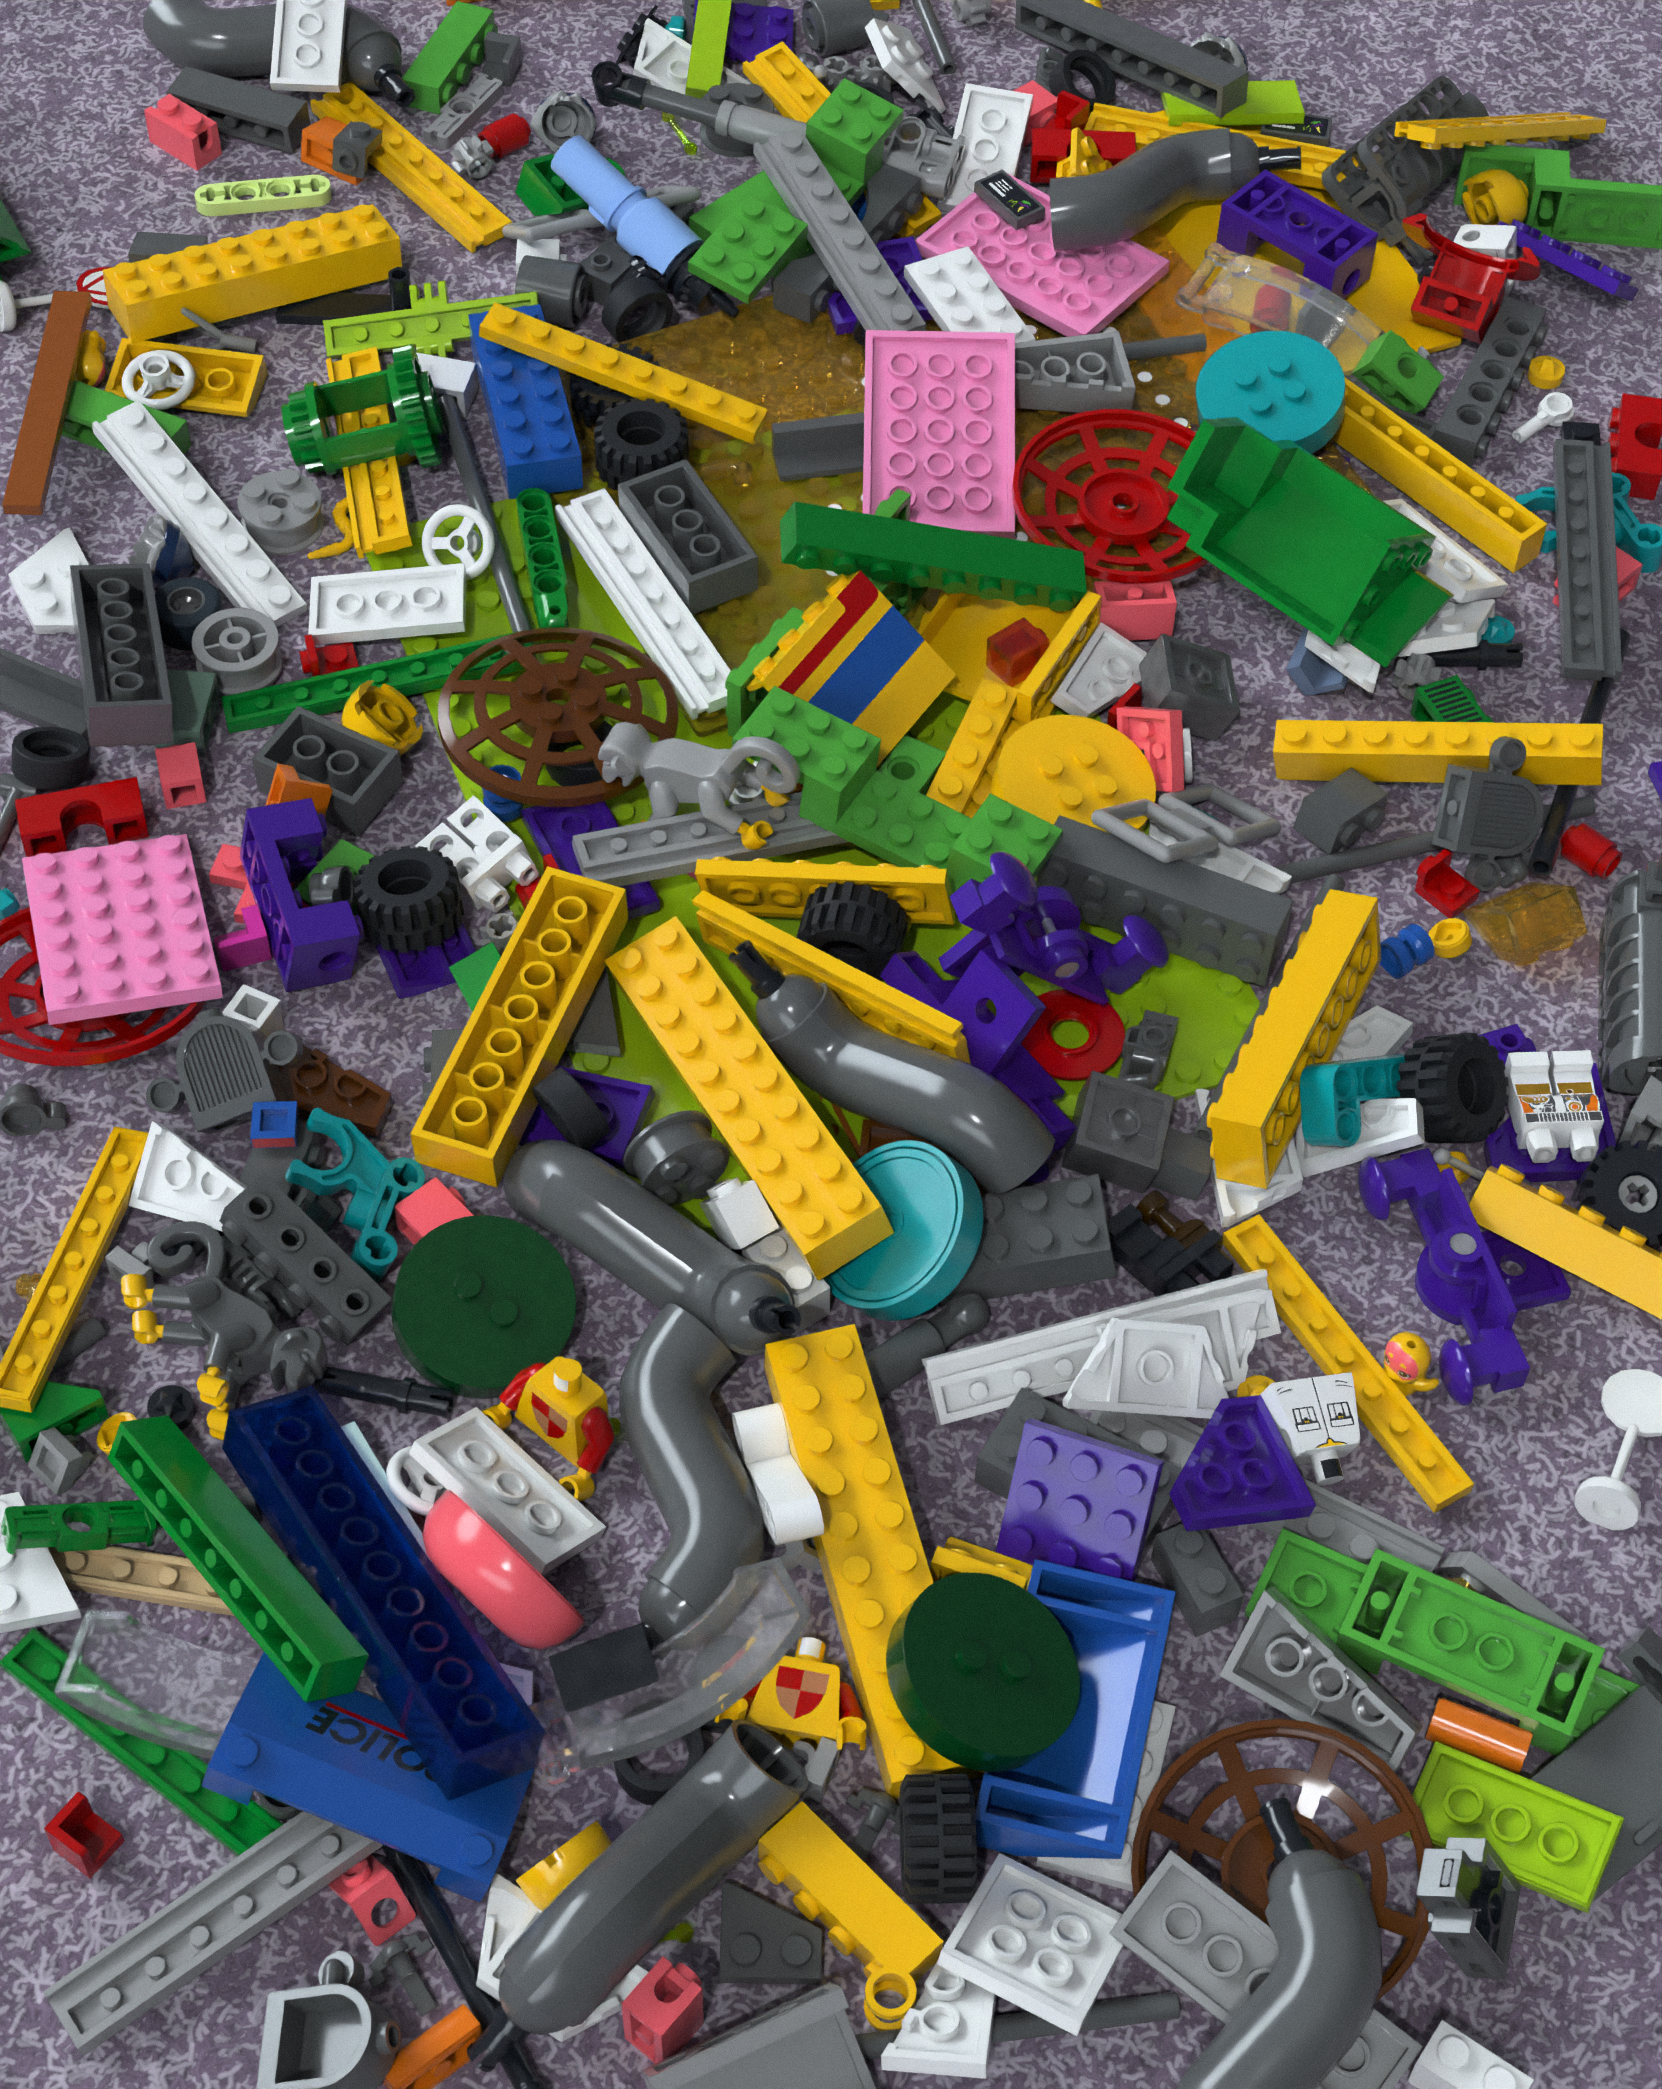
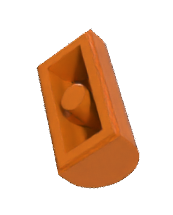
M1439 1698L1424 1739L1433 1743L1437 1741L1519 1775L1533 1734L1528 1730L1463 1705Z
M464 2004L460 2005L396 2052L393 2065L385 2076L383 2084L387 2089H433L470 2061L467 2055V2048L483 2033L481 2024Z

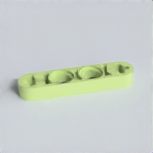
M304 175L207 184L199 187L195 191L194 196L199 213L205 216H223L320 207L329 203L332 198L330 181L325 176ZM279 192L289 193V195L283 197L273 196ZM245 195L254 196V198L249 200H239L240 197Z

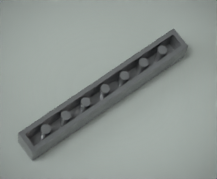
M1016 0L1015 28L1069 52L1076 49H1084L1096 53L1107 62L1111 70L1212 112L1220 118L1246 103L1249 71L1083 0Z

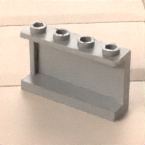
M831 1982L641 2070L648 2089H876L845 2012L849 2005L840 1986Z

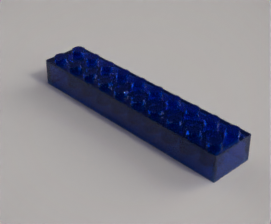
M310 1386L229 1410L222 1450L304 1578L369 1654L363 1670L447 1801L533 1769L545 1730L315 1388Z

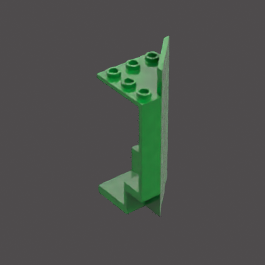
M1238 417L1203 419L1167 487L1179 495L1167 519L1191 535L1185 546L1331 646L1349 643L1386 668L1454 596V594L1417 570L1424 567L1433 553V549L1430 547L1436 536L1291 440L1273 441Z

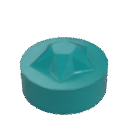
M672 15L671 21L665 26V29L685 41L686 18L684 16Z
M1495 615L1494 618H1488V628L1481 635V639H1487L1488 643L1512 644L1515 628L1508 619Z

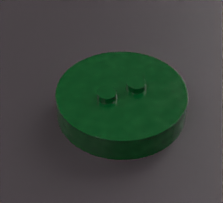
M475 1215L462 1217L431 1230L407 1254L399 1270L392 1297V1325L402 1353L411 1366L427 1381L439 1388L454 1389L455 1395L476 1399L497 1398L524 1368L538 1362L548 1364L555 1357L561 1356L574 1324L576 1294L574 1283L565 1261L554 1246L541 1234L522 1223L499 1216Z
M959 1573L946 1576L928 1586L901 1613L891 1630L886 1651V1668L889 1686L898 1709L912 1730L923 1742L938 1754L956 1764L986 1772H1002L1022 1767L1033 1761L1065 1733L1075 1716L1080 1695V1677L1072 1645L1053 1614L1036 1597L1008 1580L983 1573Z

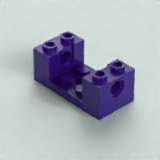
M1265 169L1222 203L1216 248L1244 263L1256 254L1258 247L1265 242H1269L1305 263L1299 297L1308 301L1318 289L1344 300L1370 278L1378 233Z
M312 798L247 809L240 849V859L255 903L258 905L268 941L286 992L351 979L354 963L359 961L358 943L364 937L362 921L359 915L353 916L348 900L303 908L299 891L297 889L292 890L291 882L304 880L317 866V861H321L323 858L321 842L322 838L327 836V826L324 815L316 812Z

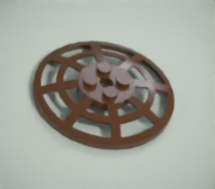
M560 627L524 630L500 637L479 647L465 657L451 672L442 687L438 701V730L445 751L456 767L477 785L502 798L543 807H576L596 804L618 797L644 782L643 777L639 775L628 786H623L622 778L619 776L609 783L603 779L594 783L575 786L537 785L543 765L569 766L593 761L602 777L604 761L598 759V753L604 741L600 742L594 732L601 726L605 716L635 725L641 724L647 732L659 737L658 741L676 738L678 731V702L673 687L664 672L647 655L632 645L612 636L576 628ZM543 640H571V641H575L574 644H570V643H545V644L532 645V646H528V647H524V646L521 645V644H523V643L543 641ZM594 644L609 648L630 658L642 667L627 669L610 655L590 647ZM501 650L508 653V655L492 664L480 680H460L470 668L486 657ZM547 652H568L564 663L542 665L533 656ZM585 656L604 663L614 671L595 676L592 672L580 666ZM516 661L526 670L515 682L494 680L504 668ZM656 679L661 686L666 698L667 715L665 724L642 714V693L637 681ZM625 683L630 695V709L608 702L605 688ZM475 693L474 714L479 727L458 739L450 719L451 695ZM487 694L510 696V710L491 719L486 708ZM563 700L567 703L564 705H559L551 701ZM516 724L521 731L534 738L531 748L511 740L501 731ZM489 739L505 753L526 761L521 780L518 781L505 777L487 768L476 760L469 751ZM580 740L585 748L569 752L547 751L550 743H567Z
M1286 1719L1249 1721L1220 1730L1196 1743L1168 1768L1154 1786L1141 1812L1132 1848L1131 1881L1133 1898L1137 1896L1146 1883L1147 1847L1151 1832L1154 1831L1180 1843L1177 1855L1190 1865L1193 1850L1220 1861L1222 1890L1270 1927L1265 1914L1269 1904L1267 1869L1271 1863L1275 1862L1272 1853L1275 1846L1265 1822L1259 1814V1809L1262 1806L1253 1787L1269 1784H1286L1302 1787L1293 1814L1303 1836L1310 1838L1315 1850H1324L1341 1861L1367 1850L1372 1874L1370 1899L1378 1927L1406 1937L1399 1954L1382 1975V1984L1376 1999L1377 2002L1400 1981L1415 1961L1429 1930L1427 1922L1429 1911L1419 1898L1414 1918L1384 1907L1387 1897L1388 1873L1382 1843L1410 1832L1415 1846L1419 1877L1425 1848H1433L1423 1815L1406 1785L1386 1762L1363 1744L1337 1730L1307 1721ZM1286 1737L1308 1740L1318 1743L1319 1746L1309 1772L1278 1767L1247 1772L1236 1744L1250 1739ZM1217 1752L1229 1781L1218 1786L1204 1798L1191 1815L1187 1824L1160 1812L1166 1797L1180 1779L1200 1761ZM1338 1752L1353 1759L1372 1774L1393 1798L1400 1812L1372 1824L1368 1815L1351 1796L1337 1785L1328 1781ZM1235 1795L1246 1824L1237 1830L1231 1840L1226 1842L1201 1831L1212 1813L1226 1800ZM1321 1796L1329 1799L1339 1807L1353 1822L1358 1831L1332 1842L1329 1836L1312 1822Z

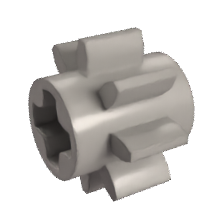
M951 0L952 13L958 22L965 20L967 26L985 22V14L991 12V0Z
M869 55L864 60H860L859 68L854 69L855 82H869L879 85L889 93L891 92V84H896V81L883 70L877 55Z
M832 56L824 59L827 75L825 78L818 80L830 93L837 88L844 78L855 83V76H853L854 67L849 66L844 58Z
M476 134L473 137H464L455 144L454 150L451 151V155L455 159L451 165L459 175L465 173L468 179L482 178L489 173L492 165L495 163L490 156L494 150L487 140L481 141Z
M1411 653L1407 661L1403 659L1397 660L1392 686L1399 687L1400 694L1404 698L1413 701L1416 688L1439 681L1443 669L1435 667V661L1429 655Z
M513 911L496 915L492 914L486 926L479 928L483 939L480 943L481 947L493 942L501 955L503 954L518 924Z

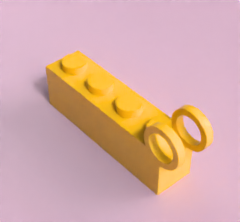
M801 1801L758 1840L759 1868L773 1884L779 1885L783 1882L795 1894L793 1902L806 1918L813 1921L817 1917L830 1930L828 1932L830 1941L843 1955L849 1956L853 1953L865 1965L863 1972L868 1980L865 1985L864 2014L869 2024L879 2031L901 2029V2021L909 2008L914 2009L917 1992L915 1983L937 1963L943 1949V1940ZM892 1990L902 1995L905 2003L898 2008L888 2009L879 2005L874 1997L882 1991ZM876 2016L886 2020L901 2019L894 2023H886L880 2021Z

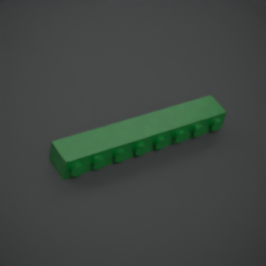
M794 501L780 520L781 561L785 564L796 565L801 569L815 568L833 571L837 575L843 574L844 576L861 570L866 577L877 582L893 581L905 583L913 588L929 587L941 589L950 594L965 593L977 595L986 600L1001 599L1013 601L1022 606L1037 605L1049 607L1053 611H1070L1087 593L1083 551Z
M166 1415L120 1422L108 1456L109 1462L305 1703L354 1692L369 1654L171 1418Z

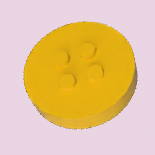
M1052 715L1028 722L1008 738L1001 750L993 773L991 794L1053 825L1059 815L1105 831L1091 820V815L1095 810L1140 799H1148L1155 803L1156 782L1152 768L1142 751L1120 731L1105 723L1087 717ZM1139 816L1123 821L1143 832L1149 818Z

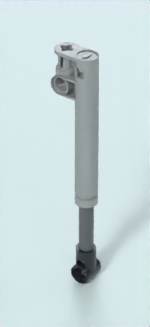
M611 61L600 62L592 70L591 77L596 99L605 107H613L619 104L639 110L648 107L715 127L716 134L726 137L732 136L733 139L753 145L756 142H759L760 145L768 143V138L799 128L806 136V123L746 105L739 106L738 103L724 100L720 105L651 85L650 79L622 72L618 64ZM912 116L905 117L895 128L888 147L884 146L882 166L886 164L921 178V194L945 200L961 163L966 137L959 135L957 139L942 136L937 133V130L927 128L921 119ZM908 138H915L916 140H914V141H907L906 139H908Z

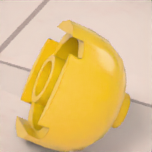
M1488 169L1464 181L1463 186L1468 185V191L1462 193V201L1472 224L1497 225L1499 220L1511 224L1513 219L1524 222L1528 210L1527 198L1529 193L1527 186L1522 180L1517 179V177L1506 170Z
M368 680L361 684L345 703L341 718L342 726L398 750L401 756L421 739L423 733L422 724L417 728L413 719L418 713L409 700L392 686L384 683L379 688L371 686L373 681Z
M596 1820L515 1881L531 1902L543 1911L558 1893L612 1842Z

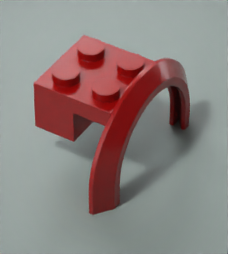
M1419 213L1402 220L1405 233L1413 241L1438 255L1430 277H1423L1410 309L1413 320L1416 323L1481 344L1507 280L1530 281L1540 276V263L1530 248L1523 246V257L1518 259L1493 257L1468 249L1444 237L1431 226L1428 215Z

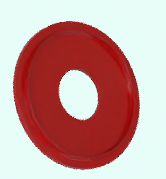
M1066 989L1053 990L1037 996L1046 1006V1009L1026 1035L1021 1045L1051 1077L1062 1080L1088 1079L1092 1070L1104 1073L1116 1063L1122 1053L1125 1029L1120 1016L1109 1003L1102 1006ZM1073 1020L1081 1023L1087 1029L1089 1038L1084 1045L1078 1048H1064L1053 1040L1051 1030L1061 1021Z

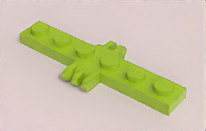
M445 280L438 281L439 296H434L431 282L424 283L423 285L425 298H420L417 284L410 285L412 309L324 320L327 357L331 359L342 358L341 355L377 347L379 353L390 352L394 348L412 344L416 348L417 353L433 356L439 354V357L448 358V353L455 351L454 343L470 341L468 314L489 311L494 302L509 308L538 305L539 295L537 292H528L449 303L448 288Z

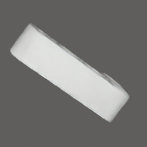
M779 1403L732 1413L738 1456L754 1486L764 1525L774 1543L778 1546L824 1535V1523L817 1496L790 1453L785 1421Z

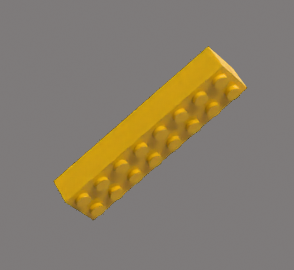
M374 204L358 205L351 210L338 213H324L318 218L306 221H291L285 226L273 229H258L252 234L236 238L226 237L218 242L203 246H189L182 251L170 254H156L149 259L133 263L123 262L102 271L108 308L130 342L135 343L199 327L198 324L181 313V309L184 307L211 324L386 280L391 269L402 267L399 236Z
M547 866L410 1133L416 1162L496 1188L498 1187L505 1169L538 1105L532 1089L555 1070L606 966L604 960L611 956L628 921L626 889Z
M1329 889L1323 903L1315 906L1312 923L1307 932L1303 931L1301 933L1294 958H1289L1285 963L1282 981L1278 987L1274 986L1272 988L1268 1007L1264 1015H1258L1256 1018L1252 1038L1248 1044L1244 1043L1238 1056V1064L1234 1072H1229L1225 1077L1221 1097L1217 1103L1213 1102L1208 1110L1207 1127L1212 1129L1213 1138L1210 1147V1157L1215 1159L1217 1178L1267 1189L1301 1121V1073L1309 1064L1331 1061L1381 961L1377 897Z

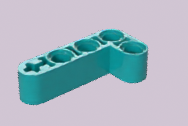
M1404 1054L1373 1056L1307 1065L1300 1076L1301 1120L1303 1136L1306 1142L1312 1146L1350 1147L1354 1145L1361 1134L1360 1101L1400 1096V1091L1397 1090V1081H1400L1398 1070L1400 1063H1405Z

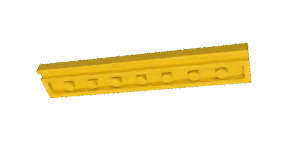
M783 41L756 55L755 60L749 63L746 60L742 63L743 73L753 84L762 87L763 91L771 98L774 107L784 117L807 123L831 95L826 87ZM866 188V190L864 191L865 198H866L867 188ZM922 194L923 201L919 211L909 217L899 233H894L893 237L895 239L910 236L916 237L942 218L940 210L925 194Z
M351 81L342 85L340 92H327L323 94V99L320 101L310 100L311 111L319 119L329 116L347 125L351 121L364 122L372 128L382 130L381 147L368 157V162L471 253L475 252L476 247L481 244L485 247L504 237L502 229L505 225L512 223V221Z
M1094 103L1093 112L1090 113L1084 130L1135 132L1137 151L1153 141L1170 135L1225 127L1199 122H1182L1183 126H1169L1168 116ZM1229 128L1230 132L1242 133L1253 139L1258 147L1269 146V150L1301 146V170L1270 171L1288 183L1300 187L1307 186L1326 190L1322 182L1323 171L1346 152V150ZM1352 157L1354 165L1359 168L1358 161ZM1342 172L1336 176L1339 182L1346 177Z
M1571 112L1399 121L1396 122L1394 136H1407V139L1421 141V148L1440 150L1442 146L1463 148L1464 144L1484 147L1485 143L1493 145H1506L1507 142L1527 144L1528 140L1534 142H1549V139L1569 141L1570 138L1588 140L1590 139V134L1605 132L1607 119L1582 114H1571Z
M377 347L341 355L342 360L332 362L331 358L326 359L329 383L382 371ZM388 403L335 415L337 435L391 423ZM397 455L344 467V481L354 545L358 558H364V553L371 551L378 555L413 546Z
M704 890L692 900L693 905L700 908L696 912V916L705 943L728 955L731 952L737 955L738 952L734 949L744 941L750 940L755 949L771 967H778L784 975L797 974L811 978L817 983H826L857 1017L873 1028L971 1064L966 1037L960 1032L964 1028L963 1023Z

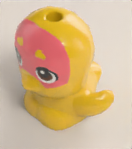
M95 330L85 331L74 380L81 381L92 387L98 386L103 381L106 373V359L104 356L106 341Z
M1406 1331L1394 1335L1385 1347L1383 1370L1402 1394L1406 1397L1417 1391L1427 1392L1439 1385L1437 1378H1427V1371L1432 1357L1430 1347L1426 1341L1417 1334Z

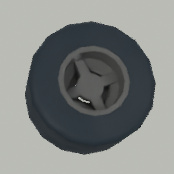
M181 577L171 580L161 586L155 593L162 641L167 646L178 650H193L192 636L196 627L211 614L223 610L222 599L217 588L210 582L197 577Z

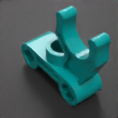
M1612 472L1616 546L1643 564L1640 572H1655L1662 564V528L1656 524H1641L1628 506L1631 488L1629 479L1620 473ZM1540 487L1530 493L1517 495L1515 501L1531 512L1537 510L1555 512L1554 487ZM1556 530L1545 531L1540 551L1549 553L1557 549Z
M315 1108L306 1122V1128L311 1132L322 1133L332 1138L340 1147L343 1157L342 1164L334 1169L318 1170L309 1167L299 1159H295L290 1163L285 1179L288 1183L303 1186L317 1195L335 1194L342 1189H348L352 1192V1199L342 1224L360 1232L350 1258L378 1283L387 1274L398 1252L396 1240L385 1231L392 1211L394 1212V1205L423 1186L425 1181L424 1170L418 1162L411 1158H396L389 1163L350 1120L333 1116L321 1108Z

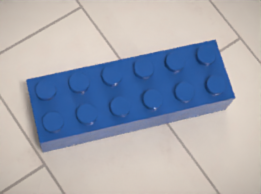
M541 304L511 308L545 322ZM489 311L468 314L471 349L509 499L517 498L520 492L529 488H539L547 493L583 488L581 452L558 367L479 337V326Z

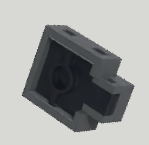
M1448 1837L1446 1849L1425 1848L1416 1896L1429 1911L1427 1922L1432 1934L1466 1976L1472 1978L1506 1979L1521 1890L1520 1883L1486 1838Z

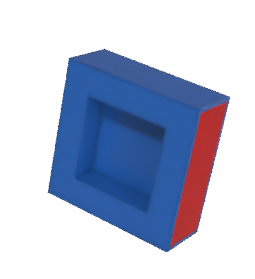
M297 1101L253 1102L250 1134L252 1148L297 1147L299 1118Z

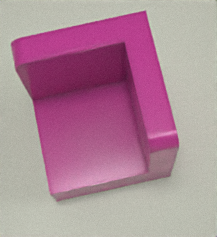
M257 904L241 908L245 929L214 938L215 948L223 972L272 959L268 936Z

